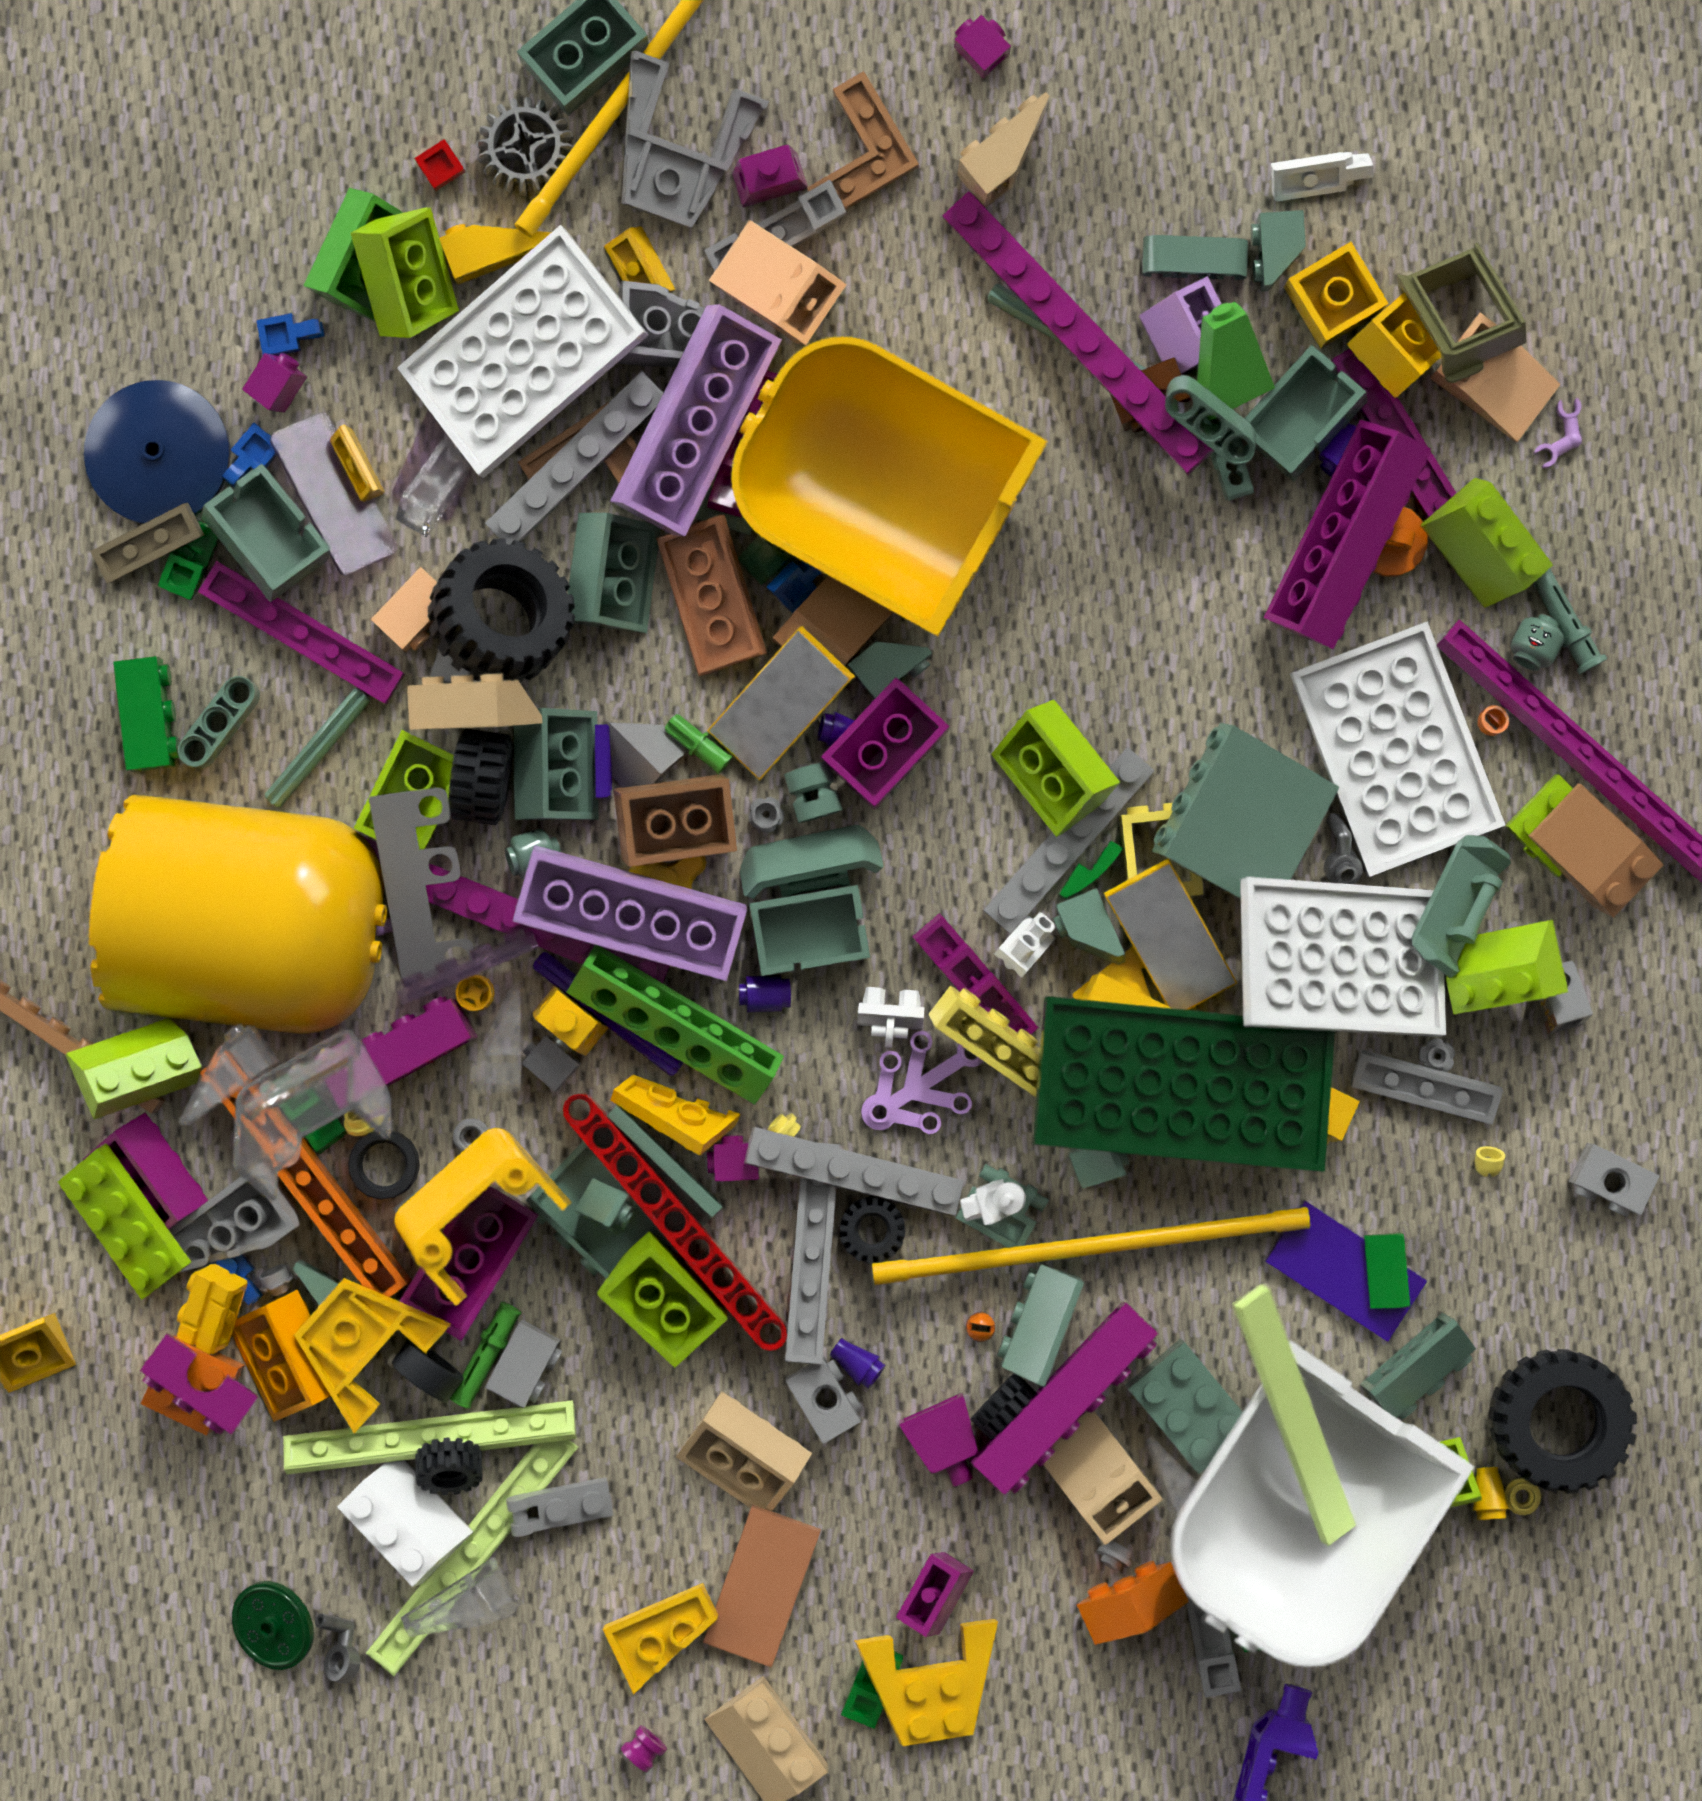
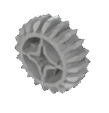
M530 97L524 99V107H519L517 100L512 98L510 100L511 110L506 111L505 107L499 104L497 106L498 112L501 115L499 118L493 114L486 116L487 121L492 127L481 126L479 129L480 134L488 139H480L476 142L477 148L485 151L478 155V160L482 164H488L483 169L484 174L487 177L495 175L493 184L496 187L501 186L507 180L505 190L508 194H512L516 185H519V192L522 197L527 196L528 186H533L534 193L538 196L541 191L539 184L543 182L546 184L565 159L563 155H568L574 147L567 143L574 136L572 131H563L568 125L565 117L556 120L559 114L556 107L550 108L545 113L546 103L543 100H540L536 107L532 108L533 105ZM524 120L539 122L545 125L552 134L544 135L543 132L532 133L526 128ZM514 123L515 133L512 139L502 143L503 147L497 148L502 132ZM521 132L524 133L526 140H529L531 145L529 152L530 162H528L526 154H523L520 149L522 147L521 142L523 141ZM555 145L554 153L549 162L543 168L537 170L536 161L538 156L548 151L549 147ZM507 158L508 161H521L525 165L527 174L513 172L504 167L499 160Z

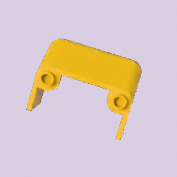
M492 1128L485 1131L404 1203L395 1215V1227L415 1260L455 1305H458L467 1295L443 1269L452 1256V1246L440 1229L487 1187L496 1181L505 1192L511 1195H522L538 1183L562 1211L572 1203L513 1135L503 1128Z

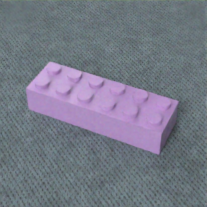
M720 304L707 305L610 502L672 535L686 536L782 339Z
M534 845L513 922L727 981L747 908L746 904Z

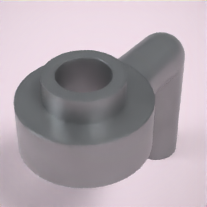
M1332 813L1327 817L1326 822L1337 838V849L1326 858L1323 867L1324 873L1330 883L1354 885L1362 875L1363 866L1357 855L1351 851L1352 835L1341 817L1337 813ZM1349 869L1346 873L1341 874L1344 870Z
M320 1613L315 1619V1626L339 1633L337 1645L333 1646L326 1655L324 1662L325 1675L331 1681L349 1683L355 1678L360 1669L359 1653L352 1647L354 1623L351 1620Z

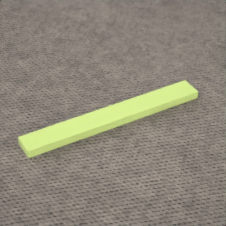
M1260 1285L1234 1303L1233 1307L1320 1541L1329 1546L1355 1527L1356 1524L1270 1289Z
M573 1400L530 1405L524 1408L514 1407L361 1426L355 1434L351 1428L287 1435L283 1436L284 1471L288 1475L416 1459V1451L418 1448H422L424 1443L431 1445V1440L434 1439L443 1442L446 1437H450V1441H455L456 1438H463V1443L467 1440L473 1441V1445L478 1444L481 1451L577 1439L575 1406Z
M571 1440L534 1444L468 1525L473 1533L418 1587L366 1654L395 1676L511 1532L510 1524L514 1521L512 1512L508 1511L506 1499L514 1495L545 1489L577 1450L578 1446Z

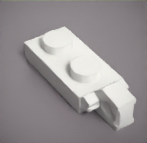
M1340 152L1271 163L1274 200L1278 202L1347 191L1346 186L1354 184V180L1373 177V163L1369 154L1352 155V152Z

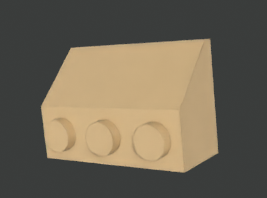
M503 674L480 675L481 682H473V675L451 676V683L444 684V676L422 677V685H407L410 730L542 723V715L518 680L503 681Z
M721 1391L676 1458L749 1508L753 1504L773 1511L795 1483L812 1453L801 1446L799 1442L789 1438L773 1427L767 1420L760 1418L741 1405L739 1401Z
M764 1676L760 1677L704 1719L763 1801H786L800 1794L828 1773V1763Z

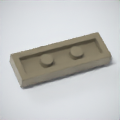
M184 503L90 552L108 584L205 535L189 503Z

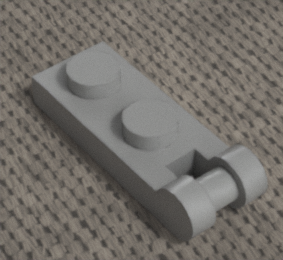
M606 1477L514 1495L506 1499L508 1511L512 1512L514 1522L510 1525L512 1535L515 1537L613 1516ZM537 1506L538 1516L528 1518L526 1509Z

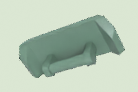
M851 825L753 846L747 851L741 864L740 877L743 893L746 897L754 899L763 888L779 885L782 898L794 894L841 885V887L850 885L848 870L863 867L878 873L884 865L879 843L874 836L863 826Z
M1466 835L1456 844L1412 935L1413 946L1421 956L1450 978L1459 972L1457 960L1465 943L1473 944L1478 936L1477 930L1496 891H1499L1503 884V881L1498 878L1499 873L1511 864L1510 855L1485 836Z

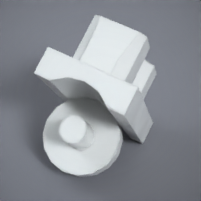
M1041 912L1034 919L1028 915L997 949L994 955L1003 959L1005 967L1015 970L1022 978L1056 939L1050 934L1056 927L1055 923Z
M876 987L866 988L863 1002L859 1003L857 1025L872 1026L871 1036L885 1037V1048H892L893 1038L907 1039L908 1029L922 1030L925 1008L921 1007L919 991H900L899 1006L884 1005V989Z
M1003 1179L977 1188L976 1193L960 1201L965 1221L983 1217L984 1225H988L1019 1212L1024 1207L1026 1196L1023 1188L1013 1182L1004 1183Z

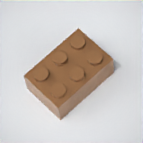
M723 775L613 789L621 858L628 866L737 851L729 779Z

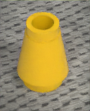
M1498 1467L1476 1468V1482L1482 1496L1481 1501L1473 1502V1511H1476L1477 1520L1507 1518L1506 1509H1509Z

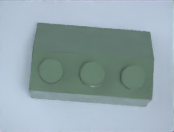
M578 513L569 579L570 588L567 594L574 596L575 608L571 612L575 616L574 623L647 633L658 553L656 538L660 537V528L651 523L610 513Z
M537 708L542 715V723L514 725L515 820H599L595 786V724H597V711Z
M1042 1262L1038 1263L1036 1269L1029 1268L1023 1283V1288L1028 1289L1027 1295L1023 1303L1016 1302L1010 1318V1322L1015 1323L1011 1337L1004 1335L997 1352V1356L1002 1358L1000 1363L1002 1368L1045 1387L1084 1285L1080 1277Z
M1441 1313L1360 1385L1379 1407L1395 1418L1399 1417L1403 1420L1418 1407L1415 1402L1425 1393L1428 1396L1434 1394L1445 1384L1443 1378L1454 1369L1458 1372L1467 1366L1473 1359L1470 1354L1476 1348L1459 1324L1452 1317Z

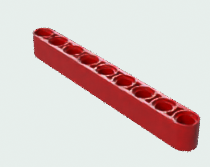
M578 1093L570 1096L563 1105V1116L568 1124L757 1345L768 1351L777 1350L782 1347L787 1337V1328L782 1318L617 1125L607 1117V1114L599 1104L588 1094ZM581 1099L590 1106V1114L585 1120H577L571 1115L570 1107L573 1101ZM598 1128H608L614 1134V1141L610 1147L602 1148L595 1143L594 1133ZM630 1155L636 1159L638 1169L635 1174L626 1176L619 1171L617 1164L620 1157ZM648 1183L658 1185L662 1191L661 1199L656 1203H647L641 1195L644 1185ZM671 1211H678L685 1217V1227L680 1231H672L665 1224V1217ZM695 1239H702L709 1245L710 1252L703 1259L694 1258L689 1252V1244ZM719 1267H726L731 1270L734 1279L730 1285L721 1287L713 1281V1272ZM743 1295L752 1296L757 1301V1309L751 1314H742L736 1307L739 1297ZM774 1323L779 1326L781 1330L780 1338L775 1342H767L762 1339L760 1329L763 1325Z

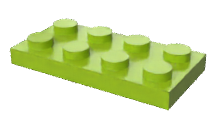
M107 1143L97 1148L57 1181L141 1300L152 1294L192 1263Z

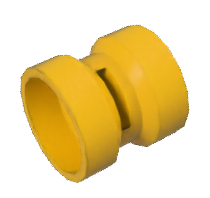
M468 975L462 978L457 984L455 991L458 1003L464 1009L470 1011L484 1010L490 1006L495 996L492 982L481 975Z

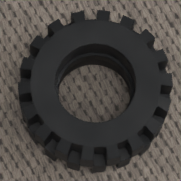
M466 728L459 736L449 785L448 803L452 819L497 825L502 818L508 796L513 758V744L508 734Z

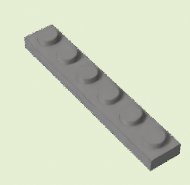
M641 371L491 516L485 524L499 538L506 539V544H511L513 540L521 542L654 413L663 392Z
M1129 747L1109 767L1120 781V784L1108 798L1062 835L1056 837L1052 832L984 908L983 911L1009 934L1015 930L1155 771Z
M757 1127L752 1128L744 1164L949 1216H956L964 1182L961 1179Z
M820 1143L827 1146L840 1148V1144ZM800 1178L785 1362L822 1365L836 1187Z

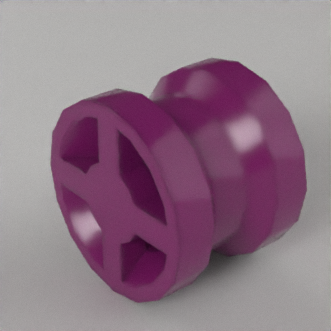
M640 1725L635 1731L633 1740L625 1742L621 1747V1751L635 1766L647 1773L653 1767V1760L657 1756H662L667 1751V1747L649 1729Z

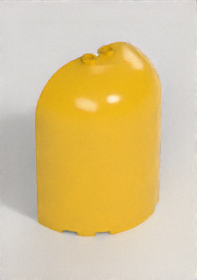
M831 337L811 343L795 353L786 362L774 382L767 380L758 396V400L763 402L757 415L750 412L739 432L743 433L744 436L737 447L732 465V488L737 506L753 530L769 542L932 634L939 636L946 625L947 619H950L962 599L964 589L968 588L1005 524L1017 501V495L1024 489L1034 470L1035 463L1041 457L1048 441L874 343L854 337Z
M138 794L129 796L123 802V807L126 810L123 814L115 813L107 831L108 839L111 841L110 848L106 852L101 851L90 908L89 946L94 947L96 951V958L93 959L90 965L93 987L101 988L102 993L99 994L98 1000L105 1009L295 1034H310L330 1029L346 1020L355 1012L370 988L375 963H379L381 960L382 942L375 941L377 926L383 927L387 917V906L382 905L384 896L382 869L374 850L362 835L340 821L321 816Z

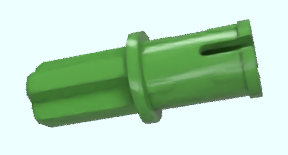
M678 714L674 715L665 726V731L689 750L688 754L690 756L696 755L718 775L725 769L733 757L708 738L709 734L707 732L701 733Z

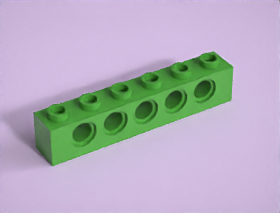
M596 944L566 992L754 1105L773 1080L784 1058L782 1054Z

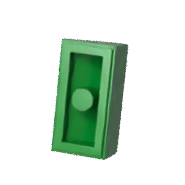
M1396 1232L1364 1235L1370 1308L1410 1307L1404 1234Z

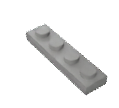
M1362 1049L1351 1080V1087L1491 1125H1493L1503 1093L1502 1087Z

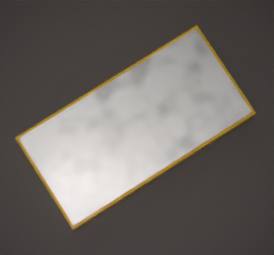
M801 626L707 731L757 779L761 780L855 676Z
M1169 859L1156 864L1104 893L1168 1007L1189 1010L1237 984L1236 978Z

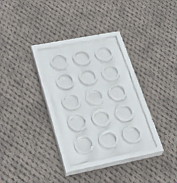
M560 225L397 368L475 472L484 478L649 335L568 231Z
M1428 621L1290 673L1330 781L1340 787L1336 796L1367 877L1455 845L1466 835L1479 836L1505 826Z
M1256 877L1240 879L1244 1026L1431 1037L1446 1035L1444 973L1427 962L1412 943L1414 930L1434 890Z

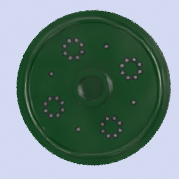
M260 1581L245 1588L236 1598L232 1609L233 1630L240 1646L250 1658L258 1664L274 1670L292 1668L306 1658L311 1650L314 1639L313 1622L307 1607L291 1589L277 1582Z

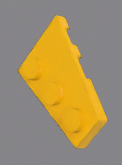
M631 1075L613 1090L610 1101L623 1108L626 1112L638 1117L658 1132L667 1135L683 1145L687 1150L693 1151L699 1156L732 1130L738 1123L741 1115L731 1110H728L727 1115L709 1109L710 1102L699 1098L695 1102L684 1100L676 1096L674 1089L636 1075Z
M701 1583L604 1625L602 1630L633 1695L655 1673L663 1669L675 1655L717 1620L718 1613L704 1584Z

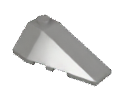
M622 281L618 297L649 336L617 363L638 366L677 367L705 308L700 307V303L691 299L685 300L669 293V289L658 284Z
M267 1160L251 1168L169 1230L192 1262L179 1273L226 1258H233L243 1253L270 1247L299 1226L294 1196Z

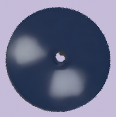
M148 380L134 383L117 391L97 410L90 422L85 437L84 462L93 489L113 511L126 519L140 524H144L184 503H189L196 516L203 511L204 504L219 494L225 483V478L222 475L230 467V440L221 416L203 396L193 389L176 382ZM155 444H158L160 448L159 453L155 456H150L148 450L153 449Z

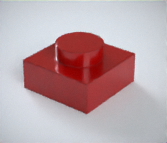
M445 139L414 158L435 192L466 172Z

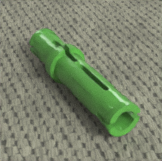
M500 1302V1306L488 1328L482 1330L480 1334L482 1339L462 1374L464 1380L450 1398L451 1401L461 1407L471 1408V1404L500 1350L506 1348L508 1344L506 1339L522 1313L519 1309L506 1302Z

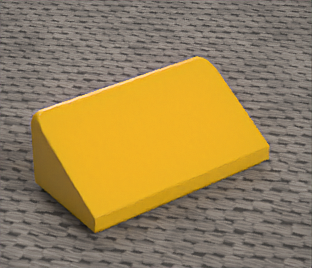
M642 226L631 227L604 245L622 281L658 284L669 289V293L675 290Z
M345 424L341 425L331 436L330 442L360 500L364 503L381 496L385 491L354 431Z

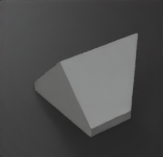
M609 722L612 777L623 788L657 783L689 751L665 731L664 725Z

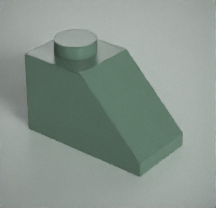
M1097 888L1056 905L1058 916L1054 917L1053 921L1060 938L1067 936L1071 946L1118 965L1125 962V953Z

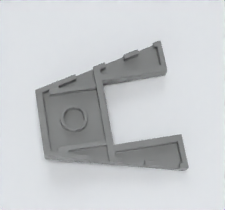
M635 50L632 51L630 59L621 204L680 226L692 228L714 193L717 183L732 164L735 154L743 141L748 138L761 112L766 109L769 101L741 90L733 89L711 157L650 135L647 131L669 63Z

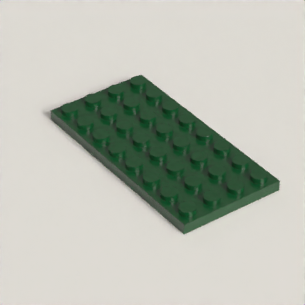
M1046 996L1044 997L1032 1145L1325 1172L1335 1031L1244 1026L1243 1015Z

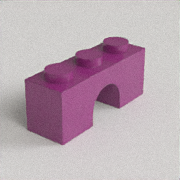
M166 1333L140 1369V1372L145 1374L142 1381L159 1393L165 1388L176 1397L172 1402L187 1413L191 1414L195 1409L207 1418L203 1423L216 1433L222 1435L226 1430L232 1434L254 1404L258 1395L229 1375L226 1376L218 1388L212 1391L204 1392L195 1389L188 1380L187 1371L197 1353L169 1333Z

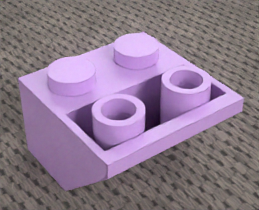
M1208 276L1176 291L1139 315L1161 362L1175 357L1181 375L1198 368L1202 317L1212 313L1215 307L1221 305Z

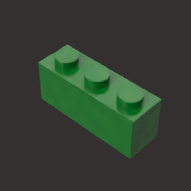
M157 656L113 661L126 770L138 772L176 767L175 758H179V740L177 736L172 737L170 722L176 721V710L173 700H168L166 686H171L172 684L169 665H163V659Z

